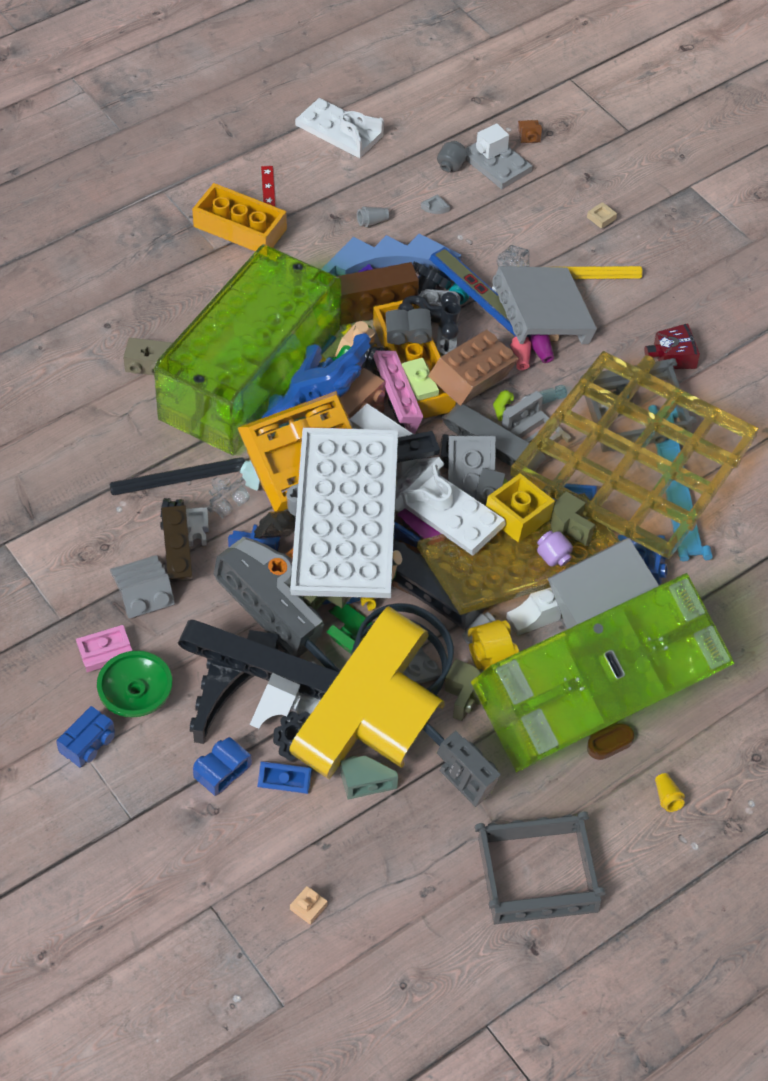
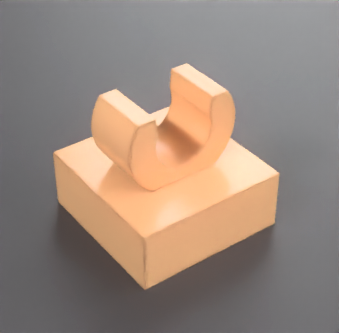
M306 886L290 904V910L311 925L327 907V900Z

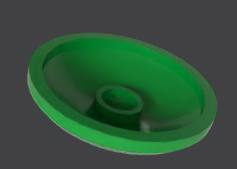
M128 651L111 658L102 667L97 678V692L103 705L111 712L124 717H141L155 712L168 700L173 686L172 674L168 665L160 657L145 651Z

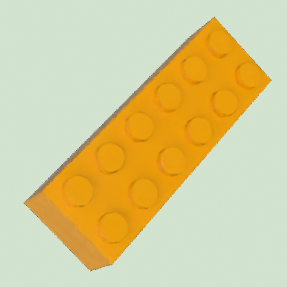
M402 301L374 306L373 325L381 345L388 347L389 351H396L401 364L423 358L431 372L440 358L433 338L432 341L422 344L407 342L396 345L387 343L386 312L397 310ZM412 304L414 309H420L417 305ZM437 385L439 389L438 396L419 400L417 403L423 418L449 413L456 405V401Z

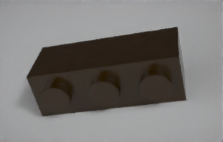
M186 505L161 507L169 581H191L193 579Z

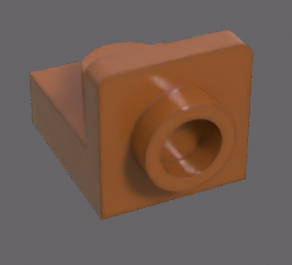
M538 120L518 121L521 143L541 142L542 126L539 125Z

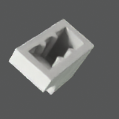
M549 586L530 593L529 598L523 604L507 612L506 618L516 635L519 636L559 621L561 612L552 588Z
M272 673L250 725L259 729L262 723L272 716L284 715L287 717L290 708L296 709L301 695L297 694L300 685Z

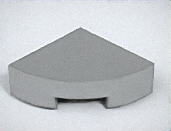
M438 194L421 202V209L432 214H443L450 211V206Z

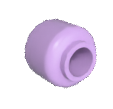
M549 531L538 540L537 552L550 567L558 564L562 567L572 559L570 554L573 546L561 532L553 533Z

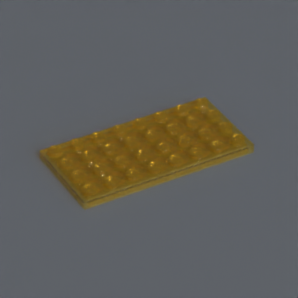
M582 493L575 495V497L586 503L583 518L595 524L592 539L585 546L570 536L565 535L572 544L573 550L570 554L572 559L562 567L559 564L550 567L537 552L538 540L547 532L552 531V514L549 521L519 543L501 529L473 556L448 539L444 534L419 540L417 548L459 614L462 615L550 588L549 577L620 541L586 494Z

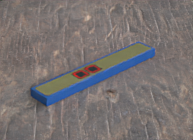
M443 247L431 255L429 260L510 333L517 337L506 316L499 296L493 289L447 248Z

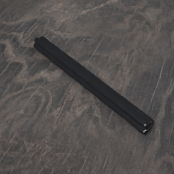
M243 457L114 481L109 484L110 492L112 495H119L238 472L241 470L245 460Z

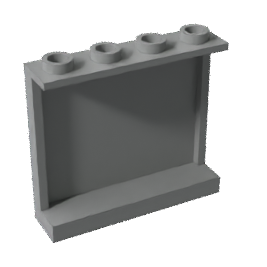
M499 266L492 280L493 287L497 291L499 300L505 309L506 316L520 344L524 343L528 334L577 335L581 344L590 343L597 328L568 268Z

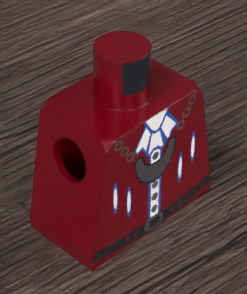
M689 324L658 331L655 335L654 345L644 347L646 359L658 358V361L674 358L677 365L673 366V369H697L700 353Z

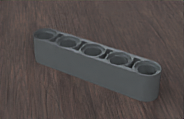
M457 403L443 419L444 424L460 436H496L495 457L524 475L532 476L546 459L543 452L537 447L464 404L460 406Z

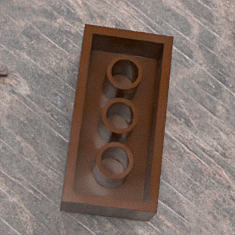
M412 262L328 278V307L335 310L331 316L334 326L373 319L374 306L403 301L408 296H418L419 279Z

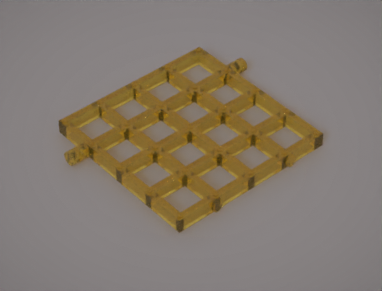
M602 351L511 466L510 476L515 477L518 474H522L548 496L556 500L567 491L586 503L584 515L670 559L689 531L694 530L697 520L733 469L738 468L743 455L757 437L759 428L649 374L655 366V360L651 356L645 355L637 367ZM604 368L630 380L619 396L593 383ZM640 386L667 399L656 415L629 402ZM583 395L609 408L598 423L571 411ZM677 405L705 418L694 434L666 420ZM619 414L646 426L635 443L608 430ZM561 422L587 435L576 452L549 439ZM715 423L743 437L732 453L704 439ZM656 433L684 446L673 462L645 449ZM598 441L625 455L613 472L586 458ZM539 450L565 463V466L553 481L527 468ZM694 451L722 465L711 482L683 468ZM635 461L663 474L652 491L624 478V475ZM576 470L603 483L591 501L564 487ZM673 480L702 494L690 512L661 497ZM613 490L641 503V506L630 521L601 507ZM652 509L680 523V526L668 542L640 527Z

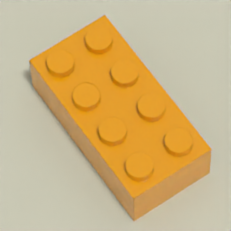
M215 183L210 186L192 208L193 226L195 228L267 256L287 230V212L285 210Z

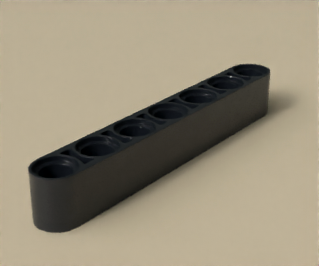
M197 620L187 621L178 641V645L188 652L269 681L272 673L299 684L298 692L319 700L322 699L339 674V672Z

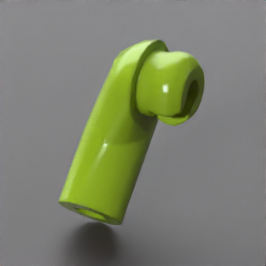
M508 390L501 391L493 403L499 421L503 419L506 404H511V401H514V394Z

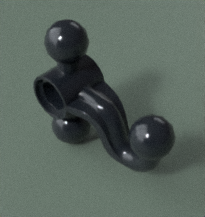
M452 292L442 295L440 300L442 306H430L423 297L413 295L406 297L397 309L409 311L414 309L412 304L417 305L420 309L430 310L431 321L438 323L442 328L441 333L445 339L451 340L458 335L459 329L457 324L461 307L457 303V296Z

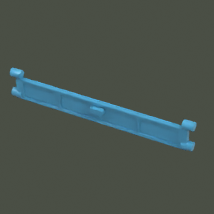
M674 404L671 405L670 410H658L656 405H651L648 408L651 427L674 423V418L679 417ZM673 438L666 439L662 443H655L680 561H688L691 555H703L704 560H711L713 558L711 547L708 545L701 546L679 441Z

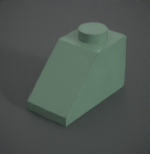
M351 756L340 761V774L348 800L397 789V772L367 756Z

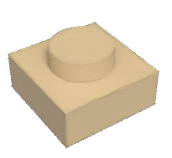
M603 202L589 210L587 218L601 229L616 220L617 213Z

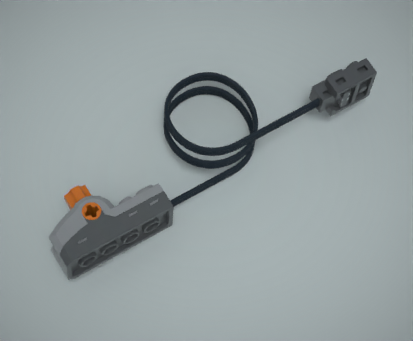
M242 537L217 556L213 573L217 582L267 633L278 634L279 645L288 654L300 657L309 650L326 668L340 673V670L315 645L317 638L321 636L324 628L321 616L312 607L307 606L301 596L291 595L293 548L284 554L261 542ZM389 604L373 611L366 617L359 628L351 656L375 622L370 625L368 624L378 618L388 606L397 612H407L422 617L439 631L448 651L447 658L445 648L438 637L424 625L411 620L428 631L427 639L433 644L440 656L442 674L434 684L427 688V690L437 696L451 668L454 657L453 641L445 625L426 609L413 604ZM427 722L423 730L440 746L437 754L445 762L439 771L477 807L490 795L501 775L497 767L491 761H487L478 747L472 742H468L457 731H454L449 737L444 739Z

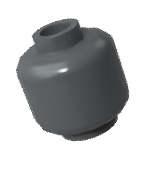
M457 141L446 142L437 155L440 168L445 172L458 171L467 156L465 147Z

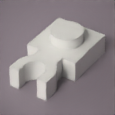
M207 508L186 509L189 546H193V540L196 538L202 540V546L207 545L205 532H209Z

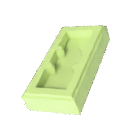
M423 358L402 363L417 401L439 395L436 383L428 377L430 371Z

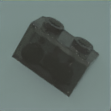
M289 511L269 512L260 520L259 526L254 533L259 539L290 536L295 531L296 516L292 515Z

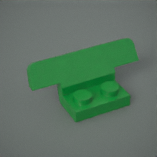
M348 604L343 608L336 605L329 610V613L345 625L340 630L332 625L327 633L334 642L351 654L359 628L366 618Z

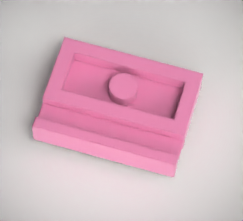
M123 625L76 639L86 672L102 668L111 658L121 653L133 651Z

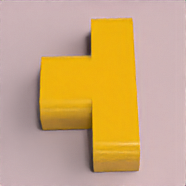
M389 606L385 608L295 736L289 749L291 754L330 780L339 767L340 761L344 760L357 739H359L403 768L405 765L404 757L435 710L438 707L443 709L445 706L444 700L403 674L428 638V631Z

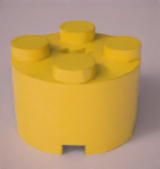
M495 620L469 628L468 637L472 636L473 642L468 644L470 654L476 668L484 670L481 673L482 675L519 657L518 646L512 642L510 625L506 620Z

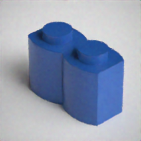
M231 737L220 740L213 746L211 753L206 756H200L195 761L193 777L216 796L223 792L233 780L240 777L252 765L251 754Z

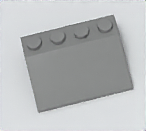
M626 538L548 578L572 643L583 647H588L621 629L614 617V614L621 609L623 611L661 593L657 581L630 538ZM598 623L603 626L602 633L598 634L594 631L593 627L595 624Z

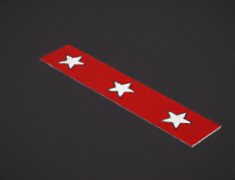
M261 166L263 202L275 207L273 166Z

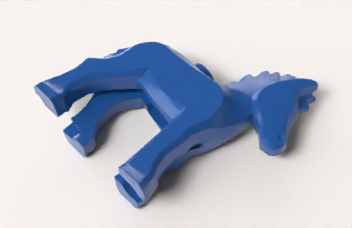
M365 333L355 335L351 348L335 361L329 357L325 362H320L322 359L320 354L322 349L316 344L307 346L306 358L300 369L292 377L287 393L284 396L279 394L271 396L269 398L268 410L262 418L337 391L339 397L346 394L351 384L361 374L362 364L366 360L364 353L371 347L369 335Z

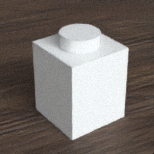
M498 124L492 125L477 133L476 148L487 159L493 158L508 150L509 134Z

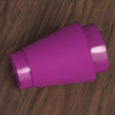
M530 334L531 347L542 360V363H549L554 360L550 336L548 334Z

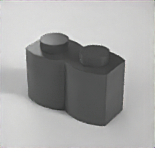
M412 309L409 311L391 310L386 312L387 343L401 345L407 342L422 344L432 341L430 310Z

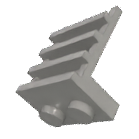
M535 391L531 395H526L514 406H509L503 412L502 427L522 438L543 423H546L547 426L525 439L526 442L533 445L555 431V435L537 446L542 452L562 439L570 442L571 437L541 411L543 396L538 391Z
M157 555L110 569V573L122 594L128 618L175 605L168 574L165 573L164 567L162 568Z

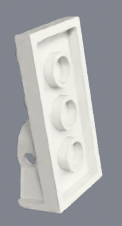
M318 98L295 119L296 126L358 158H361L383 137L384 120L381 117H369L356 111L346 112L321 98Z
M434 463L432 465L433 476L417 490H404L401 493L404 506L411 513L473 556L506 525L505 519L439 475L438 466Z

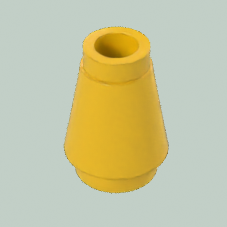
M668 773L658 775L655 778L661 807L667 812L680 810L685 804L684 794Z

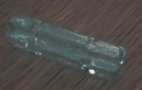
M559 385L555 386V389L552 387L539 391L543 396L542 404L555 401L556 398H565L567 396L566 387Z

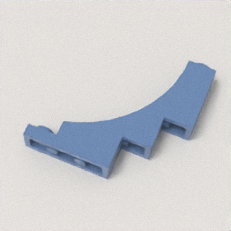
M418 234L408 245L386 235L375 247L353 237L316 274V289L324 293L328 288V278L356 273L368 264L373 269L408 262L413 264L415 261L427 268L431 265L441 271L429 259L433 253L445 246L421 234ZM447 248L461 261V254ZM441 271L439 275L447 280H451L444 272Z

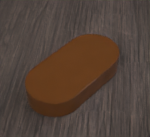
M615 724L592 735L588 740L587 752L594 759L604 760L629 748L633 743L634 732L626 724Z

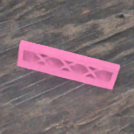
M375 351L373 358L382 380L385 381V388L400 423H403L405 429L415 434L423 419V415L397 352Z

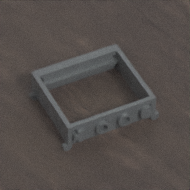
M672 358L589 373L580 377L602 452H615L629 447L637 448L645 444L662 443L666 439L675 438L680 440L690 436L692 423H697L696 416L689 415L673 369V366L677 365L676 359ZM666 380L680 422L608 435L594 393L613 390L622 384L630 387Z
M580 812L578 816L569 814L554 819L542 817L535 821L527 822L516 820L509 824L498 825L496 823H489L488 826H485L484 823H478L475 825V832H479L478 841L489 896L488 905L489 909H491L494 925L599 912L600 896L606 895L605 888H598L584 820L589 819L588 812ZM576 833L589 892L499 902L488 846L489 842Z

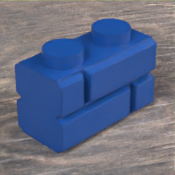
M90 706L56 740L59 753L70 759L79 768L86 762H92L103 744L108 745L113 740L115 735L114 723L110 718L101 714L93 706Z

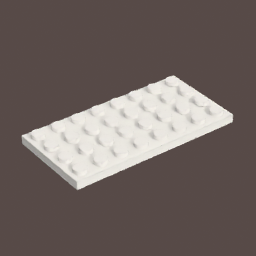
M303 428L290 587L291 595L391 598L398 430Z

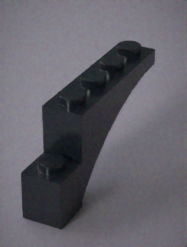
M249 630L247 639L276 650L279 649L278 634ZM207 659L206 668L209 669L208 674L203 675L201 681L203 693L202 696L197 697L195 705L197 715L192 717L189 731L193 732L194 743L204 744L209 728L219 710L239 687L254 677L253 675Z

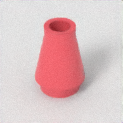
M514 337L510 344L511 350L519 358L516 362L518 370H526L530 367L529 360L532 343L528 337H526L523 344H520L517 337Z

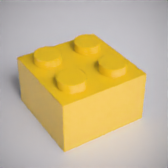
M518 474L488 496L486 507L505 519L506 525L502 530L519 543L550 520L555 500L522 474Z

